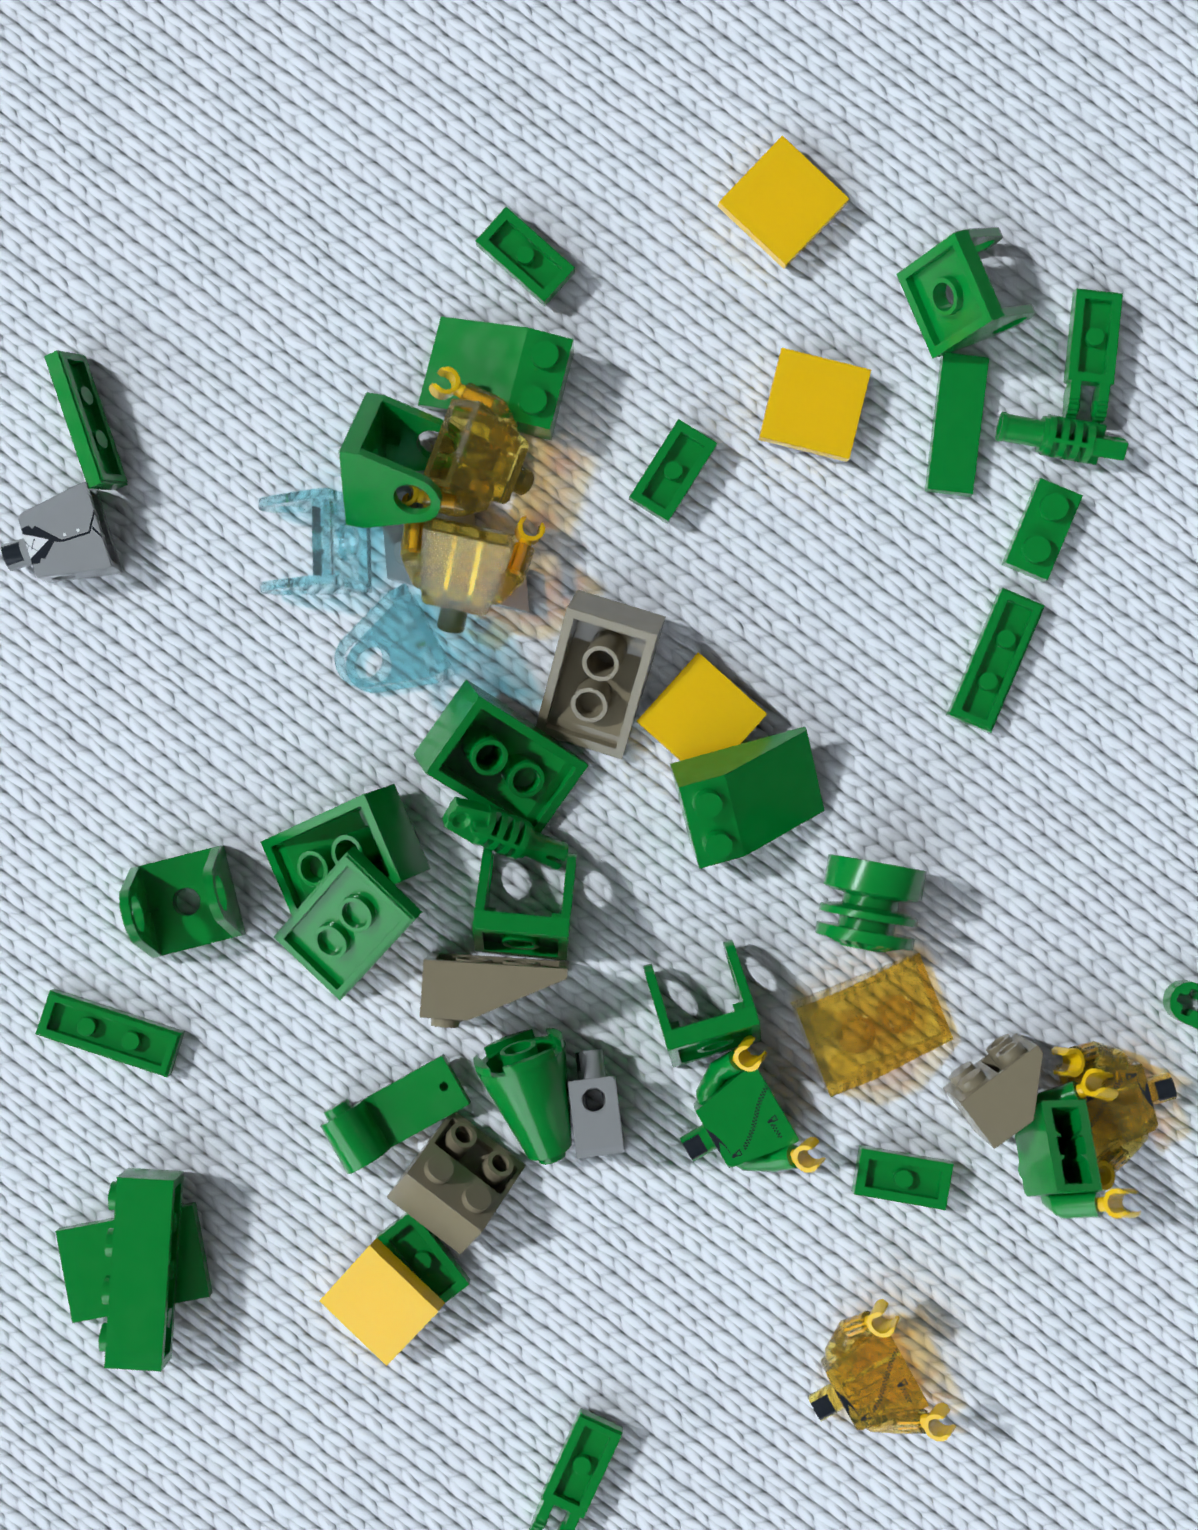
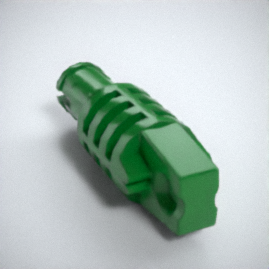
M1001 412L995 433L996 441L1035 447V452H1039V455L1097 465L1099 457L1124 461L1129 444L1122 437L1105 434L1107 428L1105 424L1051 414L1043 416L1040 420Z
M454 797L443 815L442 820L445 828L472 844L483 846L485 849L493 850L500 855H506L510 859L516 860L527 857L547 865L551 869L558 870L561 868L562 863L557 861L556 858L564 862L567 858L569 849L567 842L539 833L534 830V826L530 821L524 818L520 819L514 814H508L506 811L496 809L489 804Z

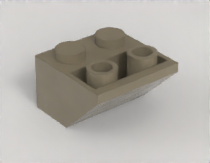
M1017 1033L1012 1037L1009 1034H1005L994 1040L986 1048L988 1055L974 1065L972 1062H967L955 1069L948 1077L951 1082L943 1087L975 1133L994 1149L1034 1120L1043 1052L1037 1044Z
M455 1112L444 1119L392 1188L387 1198L461 1254L483 1232L526 1165L461 1114Z

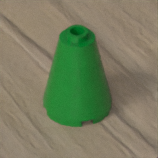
M545 1028L548 1036L535 1037L533 1029L505 1036L484 1047L486 1057L482 1060L477 1055L473 1058L477 1075L525 1154L530 1160L539 1161L543 1165L552 1164L563 1159L566 1155L565 1152L572 1145L566 1043L562 1032L555 1028Z

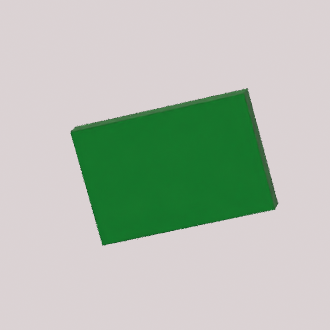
M354 846L346 852L275 934L274 938L340 1001L423 911Z
M196 1202L182 1204L175 1304L207 1298L213 1293ZM114 1218L61 1227L55 1231L72 1323L107 1317L108 1305L102 1303V1287L106 1275H110L111 1257L105 1256V1240L109 1228H113Z

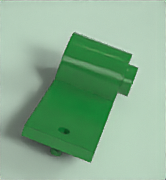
M442 1054L353 1105L348 1098L335 1104L324 1112L327 1120L320 1127L346 1173L352 1174L380 1158L391 1147L466 1107L471 1101L447 1058Z

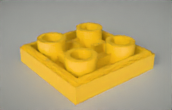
M782 135L719 201L718 208L785 269L847 205L849 198Z
M781 348L758 440L848 462L871 369Z
M698 652L636 722L681 761L741 744L764 719L767 713Z
M378 1238L367 1247L320 1299V1302L386 1366L445 1304Z

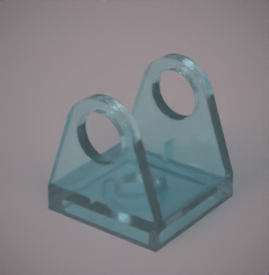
M318 488L258 499V509L260 511L270 513H312L313 575L261 582L260 593L267 595L372 593L370 528L346 525L343 492L331 488Z
M405 583L389 591L341 640L335 652V667L340 677L348 684L368 693H382L438 684L457 675L415 594ZM352 645H354V646L352 647V649L350 650V652H349V654H348V656H347V660H346V662H345L346 653H347L348 649H349ZM369 648H379L383 658L381 668L371 677L360 678L356 669L358 657Z

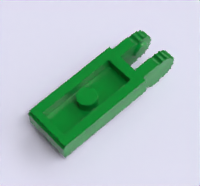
M1077 288L1072 293L1063 382L1067 385L1063 396L1062 417L1076 418L1080 408L1081 385L1095 387L1090 407L1092 422L1103 423L1105 421L1110 387L1114 385L1122 293Z
M580 1408L542 1490L541 1500L532 1518L529 1530L544 1529L554 1505L567 1511L557 1530H575L580 1517L584 1519L621 1439L623 1427Z

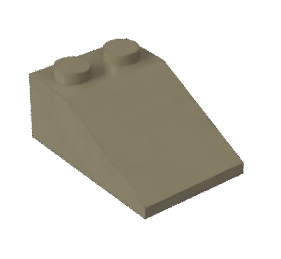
M577 590L566 609L536 727L552 738L622 759L655 657L666 616Z
M431 952L423 960L420 1018H431V1026L457 1028L459 1027V1022L463 1020L468 1021L567 979L569 961Z

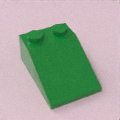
M441 316L418 406L508 430L513 428L516 432L552 440L574 355V339L527 327ZM443 367L454 368L458 372L462 384L495 401L491 412L454 395L447 400H439L432 396L429 391L431 383L437 384L443 389H451L450 381L438 375V370Z
M467 679L413 754L427 775L469 800L489 804L496 809L506 811L508 814H514L520 819L524 818L530 821L534 826V830L539 833L542 832L589 766L580 757L506 704Z
M805 726L670 764L690 845L699 869L745 857L825 811L808 732Z
M395 784L362 794L261 841L291 915L301 906L346 852L354 846L394 885L431 869Z

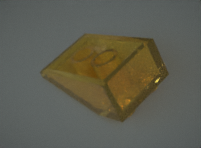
M915 953L790 1003L823 1088L830 1097L873 1081L953 1040L920 953Z

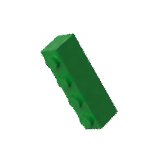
M127 1168L110 1185L108 1208L109 1210H114L113 1228H109L106 1235L105 1256L111 1257L110 1275H106L102 1287V1303L108 1305L107 1322H103L98 1342L99 1351L105 1352L104 1368L161 1372L172 1358L184 1171Z

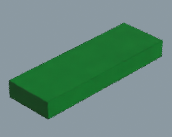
M59 350L44 356L88 489L117 490L128 485L86 356Z
M947 353L940 357L925 492L966 497L973 495L989 364L988 357Z
M1005 588L999 589L946 716L986 733H992L1045 605Z
M52 989L49 991L35 1034L164 1077H169L172 1073L185 1031L57 989Z

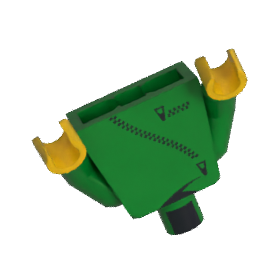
M748 1035L742 1040L737 1049L729 1051L709 1064L696 1090L697 1101L693 1104L702 1125L680 1137V1140L693 1162L718 1149L728 1168L737 1166L742 1171L777 1172L799 1168L806 1173L813 1172L825 1162L826 1158L815 1159L809 1155L807 1150L813 1149L820 1142L816 1137H809L799 1146L794 1145L800 1140L758 1070V1067L767 1056V1052L764 1051L761 1055L751 1054L747 1048L751 1046L755 1037Z
M1092 1068L1087 1070L1080 1084L1076 1081H1071L1037 1094L1034 1120L1015 1134L1019 1158L1018 1173L1022 1178L1024 1193L1027 1197L1041 1196L1043 1205L1060 1218L1102 1217L1103 1212H1107L1112 1218H1134L1141 1213V1211H1126L1123 1207L1124 1196L1126 1194H1138V1191L1135 1189L1113 1188L1108 1190L1104 1197H1101L1099 1193L1103 1189L1087 1103L1084 1097L1091 1096L1104 1101H1112L1119 1094L1117 1089L1111 1087L1101 1088L1103 1081L1113 1077L1114 1074L1100 1069Z

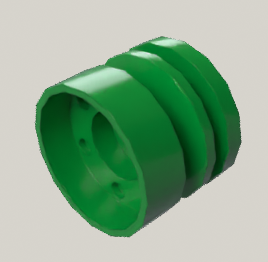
M828 854L823 884L842 891L843 898L842 901L820 902V910L840 915L838 923L817 921L815 933L827 936L839 942L840 945L868 951L886 953L896 950H913L915 938L894 933L896 925L918 926L917 919L898 912L899 903L922 901L927 871Z

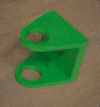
M999 227L972 228L954 232L896 274L932 359L1006 332L1026 322L1036 314L1032 304L1001 308L979 257V253L991 248L1002 240L1003 235ZM947 285L953 292V305L949 303L946 296Z
M366 392L339 450L346 525L370 528L419 523L433 519L441 508L443 501L442 492L432 479L417 471L447 468L456 464L455 462L459 460H454V458L460 459L464 450V440L459 430L441 418L382 394ZM426 431H435L448 438L451 433L450 437L452 436L451 440H453L452 443H454L453 446H455L454 449L456 451L452 450L450 453L442 455L445 461L437 459L438 455L427 451L421 445L419 435ZM402 485L419 487L427 493L431 504L426 508L409 507L398 498L396 489Z
M224 845L130 868L120 889L119 906L126 933L132 943L152 958L246 934ZM184 888L195 890L200 897L199 909L192 915L183 913L177 906V896Z
M483 848L472 926L475 952L567 960L577 854L568 853L561 914L552 913V917L496 912L495 907H489L494 851Z
M732 939L724 941L723 946L740 1002L732 1004L734 1011L683 1027H680L679 1021L669 1023L652 963L643 966L673 1068L737 1049L742 1040L748 1035L755 1037L752 1044L761 1042L759 1017Z

